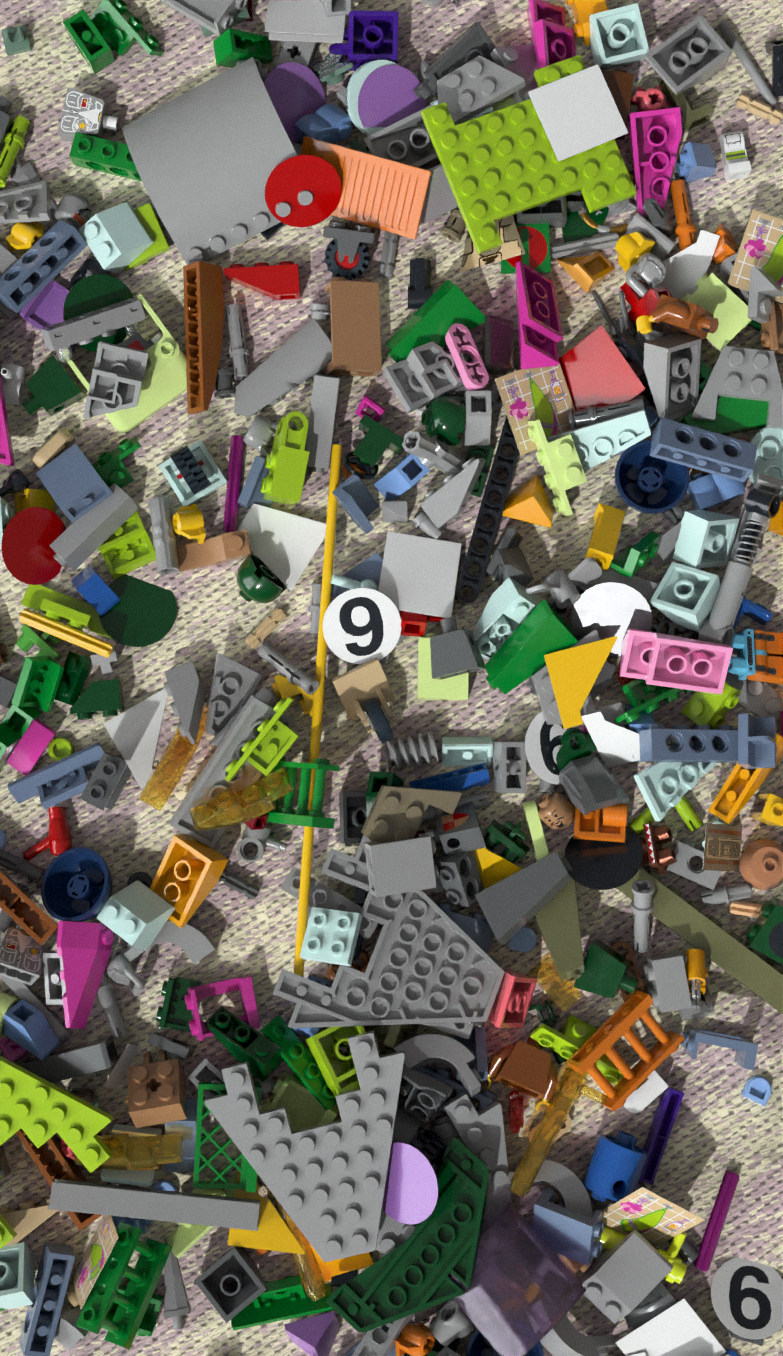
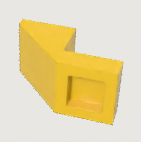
M274 676L276 682L272 683V687L276 697H282L287 700L288 697L294 698L303 695L304 699L299 700L304 714L309 713L312 718L314 694H307L298 685H292L283 676Z

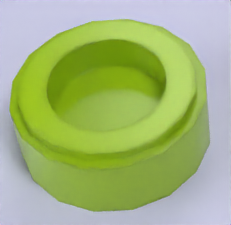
M58 737L50 743L48 753L54 761H58L73 754L74 746L69 739Z

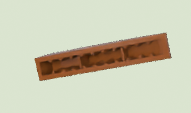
M202 261L183 266L187 408L190 415L208 411L216 383L223 340L222 266Z
M0 868V908L42 946L58 929V924Z
M22 1129L16 1132L51 1188L52 1182H55V1179L88 1182L74 1160L67 1158L62 1153L61 1141L56 1135H53L42 1146L37 1148ZM67 1211L79 1231L101 1216L100 1214Z

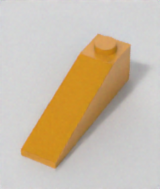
M776 733L777 766L783 757V737ZM737 762L708 811L730 824L774 768L745 769L738 765Z

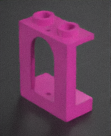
M244 975L187 988L188 994L184 996L187 1010H191L193 1020H189L192 1036L196 1035L199 1041H204V1038L214 1036V1034L205 1026V1022L200 1020L198 1002L206 997L232 991H240L244 1015L237 1017L254 1029L260 1028L250 976Z

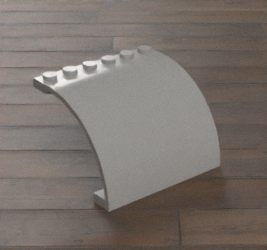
M253 57L123 126L125 140L140 178L165 228L187 265L197 261L205 262L280 223L267 207L265 185L269 175L278 164L288 158L298 156L278 116L264 85L265 79ZM303 190L298 194V201L301 205H309L313 200L312 193L308 190ZM279 202L275 210L278 216L286 217L290 214L291 208L287 202Z

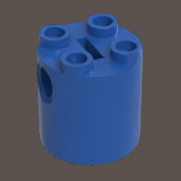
M618 1130L615 1137L605 1134L599 1135L583 1180V1185L587 1192L592 1193L591 1197L602 1202H606L608 1198L616 1203L636 1191L649 1155L645 1150L635 1146L637 1137Z

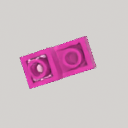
M36 718L15 747L7 763L25 776L30 774L41 755L48 749L57 732Z

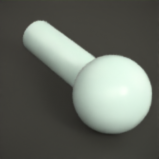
M333 574L331 578V584L344 588H369L378 591L377 584L370 579L359 582Z

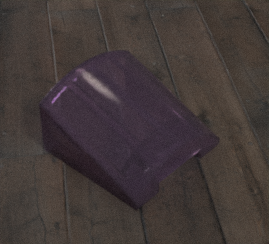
M510 1202L481 1231L472 1288L468 1289L452 1273L450 1274L468 1292L453 1299L500 1356H523L568 1313L586 1291L582 1279Z

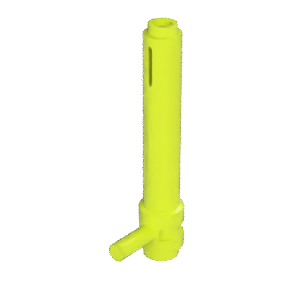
M604 1225L600 1242L603 1243V1248L609 1250L625 1238L626 1235ZM685 1232L673 1238L667 1252L660 1248L657 1249L673 1265V1269L664 1278V1280L672 1284L673 1282L680 1284L687 1269V1264L677 1257L687 1235Z

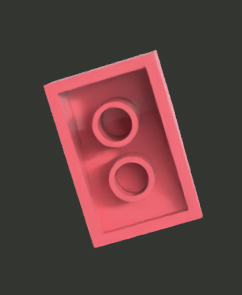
M502 968L505 973L488 1019L498 1028H523L538 979L511 969Z

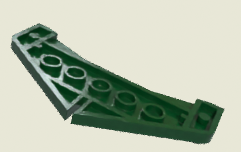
M454 1137L441 1159L442 1164L436 1176L438 1199L432 1214L426 1220L416 1224L414 1232L405 1242L349 1282L340 1286L327 1299L326 1302L356 1331L364 1333L468 1293L450 1276L451 1273L468 1289L472 1288L491 1179V1169L460 1138Z

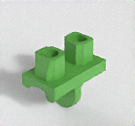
M26 624L20 629L23 633L15 644L25 653H28L36 644L41 650L35 657L48 656L56 662L62 658L48 644L51 641L57 646L61 642L58 637L39 630L43 634L40 637Z

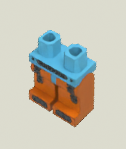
M745 629L741 633L734 634L731 646L733 650H737V657H731L727 672L738 675V680L748 679L751 681L783 684V632Z

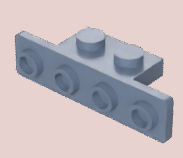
M95 743L7 785L8 790L17 803H22L39 795L40 802L46 810L83 793L89 782L87 772L97 767L105 751L100 743Z

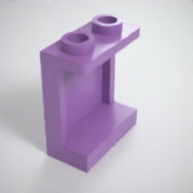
M54 279L51 280L21 310L20 316L39 331H41V328L64 321L63 307L69 290ZM75 343L64 348L72 353L78 344Z

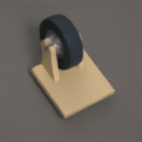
M378 658L331 679L349 720L360 717L367 733L375 730L382 743L394 738L389 723L395 721V718L387 703L395 700V697Z

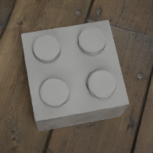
M677 952L646 956V963H642V969L645 979L648 978V981H650L651 988L647 989V994L652 998L653 1007L661 1013L691 1008L692 1004L683 955Z

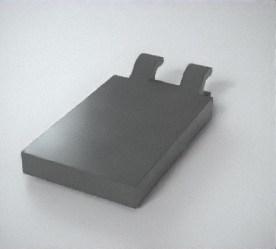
M479 22L472 24L423 73L427 80L413 89L418 99L421 97L426 99L431 93L438 99L437 80L479 55L494 63L490 54L496 47Z

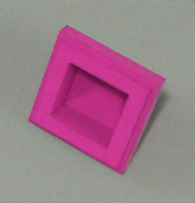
M365 394L355 413L361 418L366 414L376 422H379L385 408ZM370 407L375 410V417L373 418L366 413L364 409Z

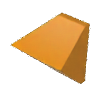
M600 251L590 256L556 259L586 293H589L615 270L613 265Z
M538 474L506 499L502 516L551 528L554 510Z

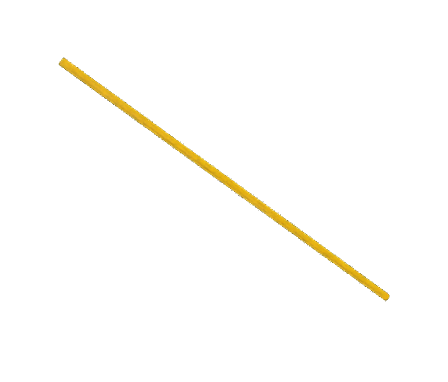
M337 444L332 445L315 670V680L319 682V687L314 693L309 763H314V758L319 759L327 659V643L323 634V619L327 608L331 604V578L333 576L338 500L332 492L339 486L342 446ZM315 769L311 771L309 811H312ZM304 826L293 972L304 977L305 959L300 957V952L308 922L314 827Z

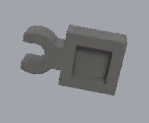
M156 1031L154 1033L151 1032L148 1043L162 1047L163 1050L169 1052L168 1056L174 1059L178 1058L181 1061L183 1058L192 1057L196 1048L193 1045L167 1037Z

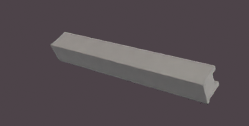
M55 1179V1182H52L50 1203L47 1209L258 1231L260 1200Z

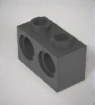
M473 851L446 855L443 852L434 861L438 868L439 878L448 905L470 907L476 900L475 894L485 890Z

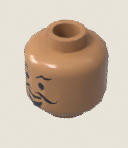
M554 792L550 795L546 793L537 802L539 805V818L553 830L565 829L575 817L573 814V804L559 792Z

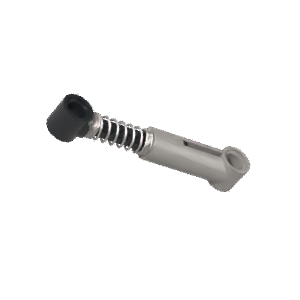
M753 488L749 492L746 499V510L749 512L747 520L749 522L745 523L747 527L743 529L745 533L741 535L742 541L739 542L740 547L736 549L737 555H734L733 560L728 562L709 619L701 626L699 632L700 641L731 646L734 637L733 626L753 572L751 559H754L752 557L753 553H757L755 548L759 546L757 542L758 539L761 540L759 538L760 534L764 533L762 531L763 526L765 527L768 519L774 518L779 511L781 497L778 493Z

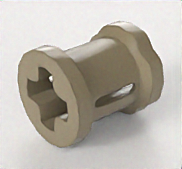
M454 209L450 211L451 217L446 227L442 228L440 233L443 237L459 243L461 241L460 235L466 224L461 212Z

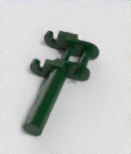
M547 999L544 1000L545 1004L543 1005L536 1003L529 1007L528 1011L536 1009L542 1024H546L551 1028L552 1026L549 1023L552 1021L556 1023L557 1019L560 1018V1015H555L551 1004L554 1003L553 1000L548 1002ZM545 1007L547 1008V1011L551 1017L547 1020H545V1017L541 1011V1009ZM552 1050L558 1065L567 1061L559 1053Z

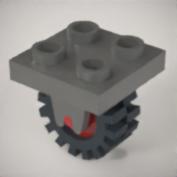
M333 221L330 225L324 226L323 237L334 238L327 245L324 259L328 271L334 277H344L347 280H353L365 272L370 260L369 248L365 243H375L377 232L371 231L372 227L357 224L355 229L347 228V223Z

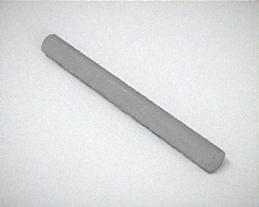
M726 20L721 22L718 28L767 104L772 107L778 104V100Z

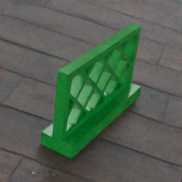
M198 1082L193 1189H245L246 1192H256L257 1172L241 1152L233 1159L224 1150L232 1142V1139L229 1138L223 1145H220L212 1137L222 1127L220 1123L210 1132L202 1126V1120L211 1113L205 1105L203 1090H215L219 1095H222L223 1092L221 1090H226L225 1083ZM254 1082L261 1109V1083ZM204 1105L207 1110L202 1114V1108ZM201 1131L206 1135V1136L203 1137L202 1139H201ZM210 1139L218 1149L209 1158H206L200 1151V1146ZM222 1152L230 1163L219 1172L211 1161ZM201 1157L204 1162L199 1166ZM240 1159H241V1167H240V1166L238 1165V1163H237V1161L240 1160ZM206 1165L217 1174L210 1181H199V1172ZM234 1165L240 1172V1182H229L223 1174Z

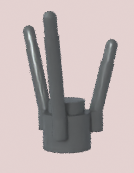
M592 291V295L610 327L611 335H617V338H620L630 331L636 337L637 325L635 321L628 317L623 291H619L623 317L616 320V325H614L597 292Z

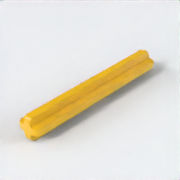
M23 609L19 619L21 623L104 657H110L114 647L112 643L34 611Z

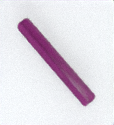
M232 435L230 442L223 530L226 533L237 531L238 499L241 490L245 443L243 441L244 436Z
M725 1171L699 1248L700 1254L694 1263V1266L702 1271L707 1272L709 1270L740 1176L733 1171Z

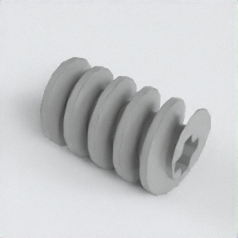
M427 732L426 740L423 739L421 734H417L416 742H414L411 736H407L406 744H404L400 737L397 738L396 746L389 740L385 747L389 772L392 771L393 764L396 765L398 770H401L403 762H405L408 768H411L412 760H415L418 766H421L422 758H425L428 764H431L432 756H435L438 761L435 739L431 732Z

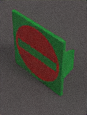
M549 223L516 224L525 254L501 260V274H516V263L519 261L538 273H551Z

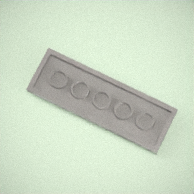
M251 695L169 821L172 827L214 848L262 774V772L247 761L233 780L228 782L225 779L228 772L225 770L234 759L239 761L243 756L242 748L250 738L255 740L260 732L257 729L266 718L271 720L276 714L273 710L274 707ZM286 714L280 719L290 729L295 723V720Z

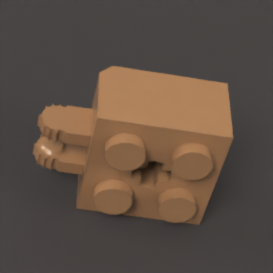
M159 1050V1062L153 1063L151 1053H144L143 1065L128 1067V1113L135 1127L140 1128L187 1119L185 1074L179 1059L168 1060L166 1050Z

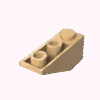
M50 1197L45 1198V1206L35 1207L34 1200L19 1203L20 1210L18 1211L17 1208L10 1209L9 1205L0 1206L1 1215L17 1233L6 1245L18 1243L58 1211L47 1209Z

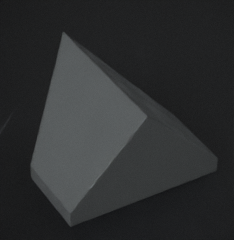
M520 547L498 549L499 587L508 577L524 587L534 580Z

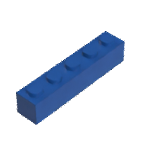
M484 762L411 781L409 785L419 789L461 791L470 790L477 786H485L491 782L487 766Z

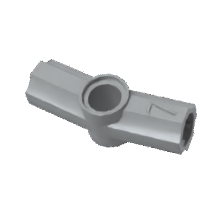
M411 430L404 435V442L402 443L404 450L417 456L426 467L431 468L435 466L448 476L452 473L457 475L462 471V465L465 463L463 457L449 449L446 442H441L437 439V435L431 438L419 431L413 432Z

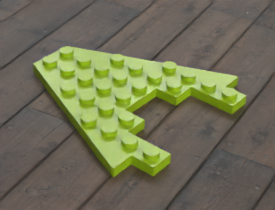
M0 1056V1146L20 1129L25 1132L37 1148L58 1133L90 1173L113 1155L97 1135L100 1130L114 1119L112 1115ZM0 1213L1 1249L17 1233Z

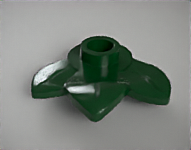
M576 727L566 730L561 738L562 747L557 753V766L561 771L571 760L590 756L591 751L597 750L590 734L584 733Z

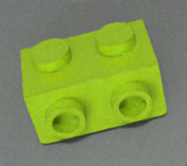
M725 681L722 694L696 691L681 712L697 725H710V730H716L717 726L723 724L727 712L737 705L742 691Z

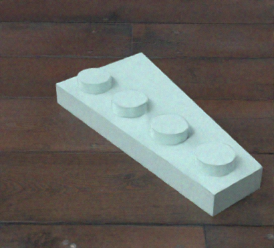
M642 409L549 436L547 441L549 442L566 434H571L585 473L620 451H624L650 436L652 432L646 411Z
M713 739L712 743H713V747L715 748V747H716V743H715V741H714V739ZM656 762L633 775L655 821H661L666 816L665 813L671 807H675L681 800V797L688 790H691L698 783L697 781L717 763Z

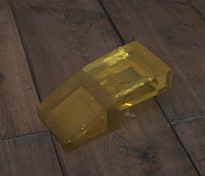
M547 955L528 972L532 977L538 979L537 983L563 1012L582 996L580 991L573 987L574 985L566 979L560 980L554 963Z

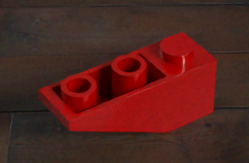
M292 261L279 262V265L269 266V263L260 262L255 263L254 267L232 264L230 268H223L226 279L275 300L301 299L300 269L298 264H294Z

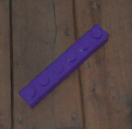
M668 1087L662 1093L643 1148L649 1155L639 1180L650 1185L654 1184L674 1121L685 1094L678 1089Z

